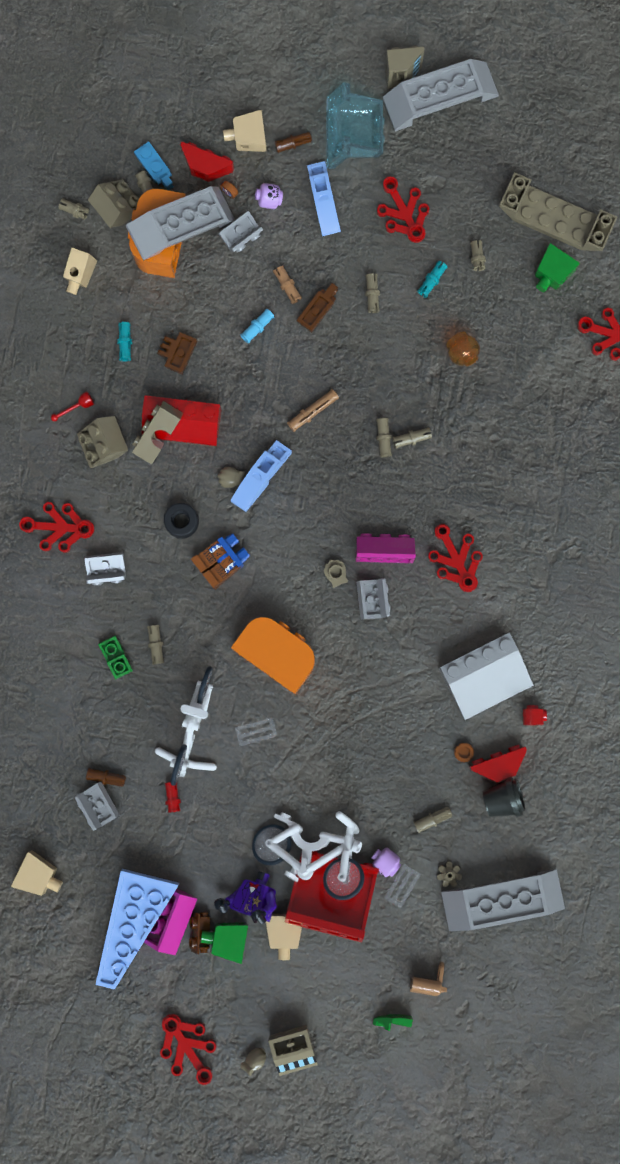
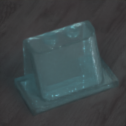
M345 82L327 97V168L334 169L347 158H378L383 154L385 139L383 135V100L350 93V84Z

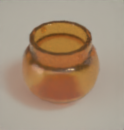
M465 331L457 333L447 342L448 355L454 364L468 367L478 360L480 352L479 343Z

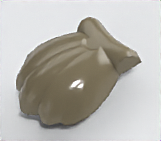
M224 467L217 475L219 478L218 482L224 488L239 487L244 479L245 472L238 471L232 467Z
M330 560L325 565L324 574L332 582L333 588L348 582L346 568L342 561Z
M262 1048L251 1050L246 1056L245 1062L241 1063V1069L246 1071L249 1076L255 1070L261 1069L266 1060L265 1050Z

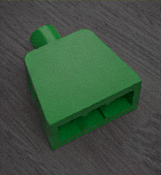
M550 243L535 274L540 279L536 288L541 292H546L549 286L557 290L577 270L580 263Z
M245 922L215 923L214 932L202 931L200 943L211 944V954L242 964L248 924Z

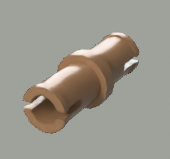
M279 266L277 270L275 269L273 273L281 284L280 288L286 292L291 304L297 303L298 299L301 300L302 297L294 286V280L290 279L284 266Z

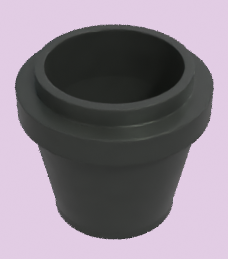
M510 777L505 779L504 782L483 791V799L489 817L523 816L525 803L517 780H513Z

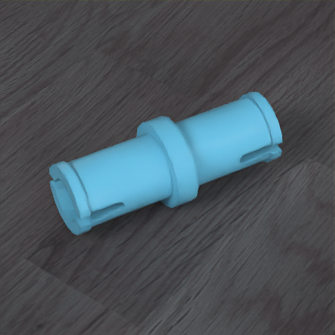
M265 309L240 334L241 338L246 343H250L259 332L262 333L264 331V327L274 318L273 313Z

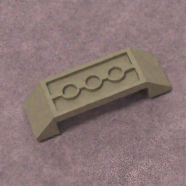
M514 172L499 205L513 221L577 249L603 251L618 218L617 216L601 209L598 215L529 186L531 179Z

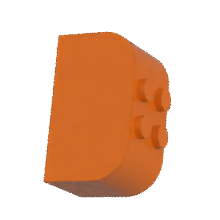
M163 189L148 190L139 198L137 208L132 212V221L148 211L183 198L186 194ZM128 232L129 246L135 263L140 270L148 274L175 278L182 242L170 246L160 254L143 261Z
M266 617L252 620L240 634L231 649L296 695L314 669L315 658L312 649L305 643L306 640L297 632L293 635L289 632L290 627L281 621L277 623Z

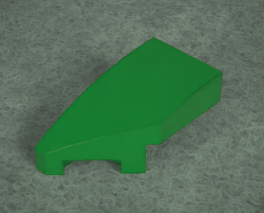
M404 1014L382 1015L374 1018L373 1025L385 1027L384 1029L390 1031L391 1023L411 1028L413 1018L410 1015Z

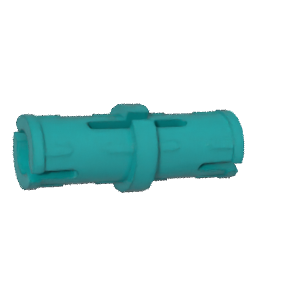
M437 261L432 271L427 273L425 276L426 280L417 291L419 295L422 296L424 294L423 297L427 298L433 287L438 285L440 277L448 268L444 262L441 265L442 261Z
M121 322L118 324L119 339H117L119 360L128 362V360L131 361V324L129 322Z

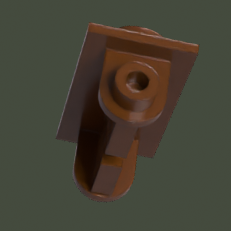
M192 911V917L189 920V926L192 929L189 947L191 952L199 954V950L200 953H208L210 944L200 943L202 931L210 930V916H208V912H200L199 914Z

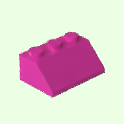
M360 534V537L356 538V562L413 563L415 560V538H410V535H399V538L391 537L390 534H380V537H372V534Z
M176 889L144 943L158 952L176 955L197 898Z

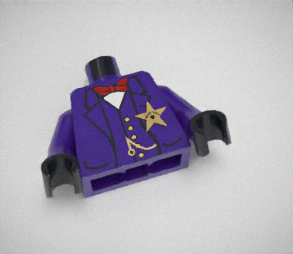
M259 871L255 882L245 879L234 893L225 899L219 898L215 900L214 906L216 910L220 909L221 913H226L228 911L227 906H229L230 909L251 916L254 923H257V921L260 924H264L266 921L270 922L272 912L277 908L276 891L266 886L270 875Z

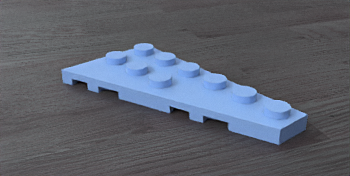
M126 869L121 870L96 985L111 989L116 988L180 883Z

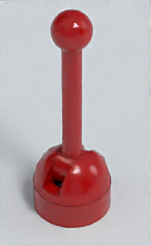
M86 391L80 395L78 403L58 414H52L51 420L57 421L59 417L79 406L89 408L94 405L93 399Z

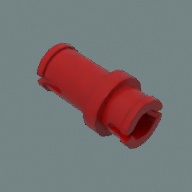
M171 782L165 783L167 796L165 804L168 805V813L181 811L179 806L181 799L178 797L177 783L175 786H172Z

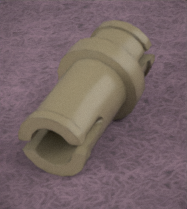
M146 171L135 175L138 180L137 185L143 193L153 189L151 185L152 180L147 176Z
M64 198L61 199L60 202L64 205L59 204V210L70 213L75 218L80 217L83 220L87 218L84 213L89 214L88 208L83 207L80 203L75 204Z
M477 240L470 243L472 251L471 264H473L474 271H477V268L478 271H482L485 269L484 263L486 262V257L483 256L482 241L479 240L478 244Z

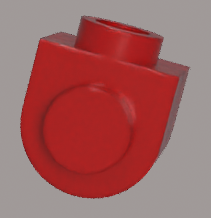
M527 705V709H523V725H544V721H547L546 709H538V705Z

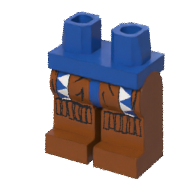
M233 533L224 539L223 537L219 538L218 541L211 544L203 552L191 558L192 562L215 590L244 566L243 563L250 557L244 547L236 554L231 549L239 543Z

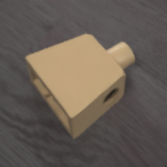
M262 110L234 117V129L223 130L224 141L235 140L238 151H266Z
M71 248L63 278L69 281L66 292L77 295L79 286L87 287L97 263L93 256Z
M29 851L11 887L42 896L48 888L58 893L63 882L54 878L57 871L55 866L34 851Z
M272 914L270 922L266 921L269 945L271 949H278V960H290V949H298L302 927L284 922L286 914Z

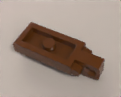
M332 283L326 291L324 289L318 291L298 317L297 322L312 333L334 305L336 300L334 296L338 291V287Z

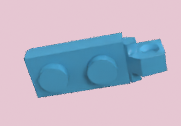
M150 142L134 151L135 156L155 183L158 185L162 183L167 190L174 187L172 185L173 182L169 178L172 176L169 168Z

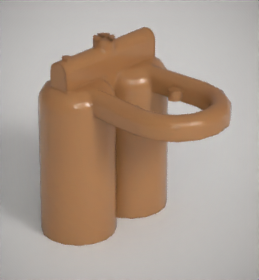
M440 961L437 981L418 977L411 978L410 992L438 996L441 993L447 992V988L442 987L444 962Z

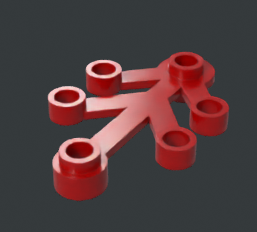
M391 176L385 178L383 189L386 193H390L399 211L388 208L385 204H380L377 207V215L380 217L387 215L405 221L407 226L399 225L394 220H389L386 222L385 229L389 233L396 231L406 234L411 242H421L426 234L423 223L425 217L429 214L430 208L425 203L421 204L418 208L419 215L416 223L414 222L412 214L416 202L421 196L420 189L412 188L410 190V199L406 207L397 191V179ZM387 185H393V188L389 189ZM417 192L418 196L415 197L412 193ZM383 208L386 212L381 213L379 210ZM421 208H426L427 211H426V212H422L420 209H421ZM393 224L394 228L390 229L388 225ZM413 232H418L419 236H414Z
M605 308L601 316L604 320L608 321L612 329L595 325L590 317H582L577 324V328L581 333L594 332L610 337L592 346L591 351L594 355H600L604 349L620 342V325L614 317V311L611 308ZM605 312H609L611 316L607 317ZM582 324H586L588 328H582ZM595 347H600L601 351L597 352ZM620 348L611 350L609 356L612 360L617 361L620 359ZM613 352H617L619 356H613Z
M46 502L43 505V510L50 514L56 523L35 522L31 517H23L19 522L20 529L26 533H31L34 530L55 531L39 544L40 549L45 552L51 550L52 544L65 533L75 532L66 541H61L58 545L61 552L67 553L80 538H90L95 530L93 523L89 520H82L74 511V507L69 503L62 506V512L70 516L75 524H67L51 502ZM48 505H52L51 511H46ZM67 506H70L71 511L68 513L65 512V508ZM31 522L32 526L27 529L25 527L26 523ZM84 526H87L88 531L85 533L82 532V528ZM48 542V548L44 549L43 543ZM63 544L68 545L66 550H62L61 546Z
M439 524L434 530L435 537L443 541L451 558L442 556L438 551L433 550L429 553L428 559L433 563L438 562L456 568L459 575L449 573L446 568L442 567L438 569L437 577L441 580L447 579L458 583L460 589L464 592H472L478 585L475 573L479 562L483 559V555L480 551H474L471 554L472 562L467 572L464 563L470 545L474 542L473 535H464L462 538L463 544L458 555L449 537L450 528L446 524ZM444 528L446 533L440 534L439 529ZM465 537H470L471 543H466ZM432 553L437 555L436 560L431 559L430 555ZM474 554H479V555H480V559H479V560H475V559L473 558V555H474ZM444 570L446 576L441 577L439 571ZM466 579L471 580L472 584L470 586L465 584Z
M176 1014L166 1015L162 1021V1028L166 1035L164 1045L160 1051L161 1057L163 1059L171 1057L173 1053L171 1044L173 1036H175L178 1041L175 1062L171 1068L172 1074L174 1076L182 1074L184 1069L182 1063L184 1053H186L197 1070L196 1079L201 1085L209 1084L213 1077L212 1070L204 1067L193 1048L213 1053L216 1050V1042L212 1039L202 1041L187 1038L182 1033V1031L194 1032L196 1036H202L206 1030L203 1023L182 1022ZM173 1020L176 1023V1025L174 1027H170L168 1022ZM197 1026H201L203 1028V1031L201 1033L196 1031ZM212 1043L214 1048L208 1049L207 1044ZM168 1049L170 1054L164 1055L163 1050ZM179 1066L181 1071L175 1072L174 1067ZM204 1071L207 1072L208 1077L203 1078L201 1076V1073Z

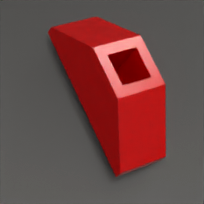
M181 142V150L192 176L210 182L233 173L234 164L230 158L226 156L220 157L211 150L200 149L190 142Z
M518 744L508 748L509 752L502 754L499 751L491 754V758L485 761L483 758L472 761L473 765L468 767L471 771L494 782H500L516 776L527 749L526 747H520Z

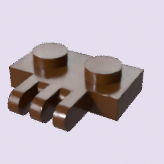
M181 332L176 340L164 336L163 341L169 343V345L161 343L160 347L165 349L166 352L158 350L157 354L167 358L165 368L183 375L198 341Z

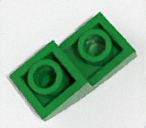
M116 635L98 643L115 680L133 671Z

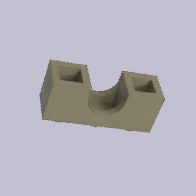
M164 401L161 406L156 405L151 413L154 416L151 422L146 421L141 429L144 431L143 435H138L132 444L135 446L132 453L151 465L164 445L163 442L156 438L155 431L163 430L171 435L183 415L182 412Z

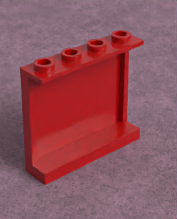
M312 851L311 863L324 854ZM337 857L313 871L312 877L308 880H303L296 874L299 880L298 882L294 881L284 922L362 943L379 869L374 868L373 864L370 863L360 864L364 872V884L360 892L348 900H338L331 897L323 884L326 868L332 861L338 859ZM340 863L332 867L328 874L327 882L329 889L339 896L349 895L359 885V870L355 864L351 863L350 882L343 884L338 880Z

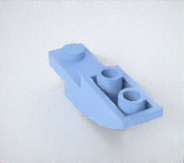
M325 161L307 165L322 236L341 232Z
M276 440L268 451H264L250 469L233 495L231 502L246 512L269 485L270 479L292 454V450Z

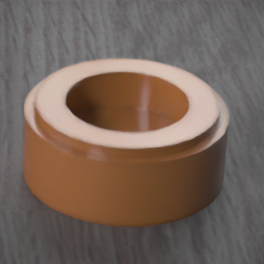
M224 181L221 184V190L231 199L238 195V190L230 182Z
M468 743L458 744L454 749L455 758L460 762L470 761L474 756L473 747Z

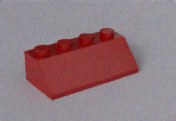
M144 395L142 428L147 420L151 422L154 417L151 413L156 405L161 406L163 401L183 413L171 435L166 431L157 430L155 431L157 439L217 446L222 411L220 404Z

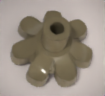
M448 861L446 862V867L443 865L438 867L441 873L437 874L436 878L437 880H443V887H448L449 884L452 887H456V880H462V874L458 873L460 871L459 865L452 867V862Z

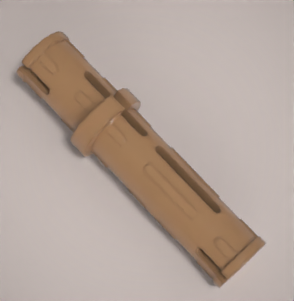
M331 389L308 408L300 410V414L287 422L290 429L295 432L306 422H311L314 416L339 399L337 393Z

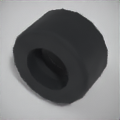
M186 503L173 504L164 514L163 522L165 528L176 538L185 539L191 537L199 526V518L196 511ZM178 514L187 515L189 519L187 526L183 528L176 527L174 524L175 517Z

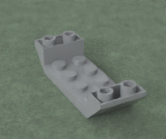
M469 59L403 81L384 95L383 101L394 131H398L412 126L413 119L477 97L480 98L481 102L498 97L499 94L487 63Z
M210 186L148 211L125 226L144 261L160 254L164 249L218 226L219 228L227 226L235 218L220 188Z
M557 869L538 872L537 875L441 892L449 932L481 929L546 916L565 909Z

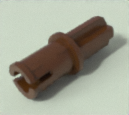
M310 132L297 136H292L291 134L290 137L275 141L277 152L280 153L293 148L295 150L296 146L310 143L312 137Z
M88 768L86 780L102 782L103 785L110 784L123 787L126 782V776L110 773L109 770L101 771Z

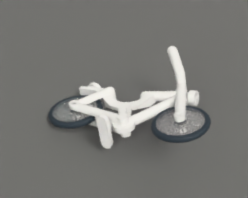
M211 666L207 667L202 681L198 680L190 705L181 706V712L186 714L182 727H186V731L178 756L160 747L155 749L157 755L171 762L170 767H173L172 786L176 785L179 776L185 777L187 768L210 771L217 769L215 763L197 762L188 759L195 739L193 732L194 730L198 731L200 728L201 719L208 717L207 709L213 685L209 684L212 675Z
M338 811L335 816L347 826L345 836L321 832L319 834L320 839L317 842H305L301 837L302 826L291 821V816L281 812L280 815L275 814L274 818L286 823L289 828L285 829L280 825L270 824L261 828L253 838L252 851L255 858L264 865H276L285 860L292 866L290 872L285 871L284 875L295 882L299 880L296 874L301 879L308 880L312 877L313 871L342 854L341 858L332 861L328 865L323 876L325 890L335 899L348 900L353 898L360 892L364 884L363 869L357 861L352 859V851L358 853L362 847V842L353 837L354 834L359 833V828L355 822L341 811ZM292 838L296 845L302 849L301 863L289 854ZM330 841L341 844L311 863L312 851L326 847Z

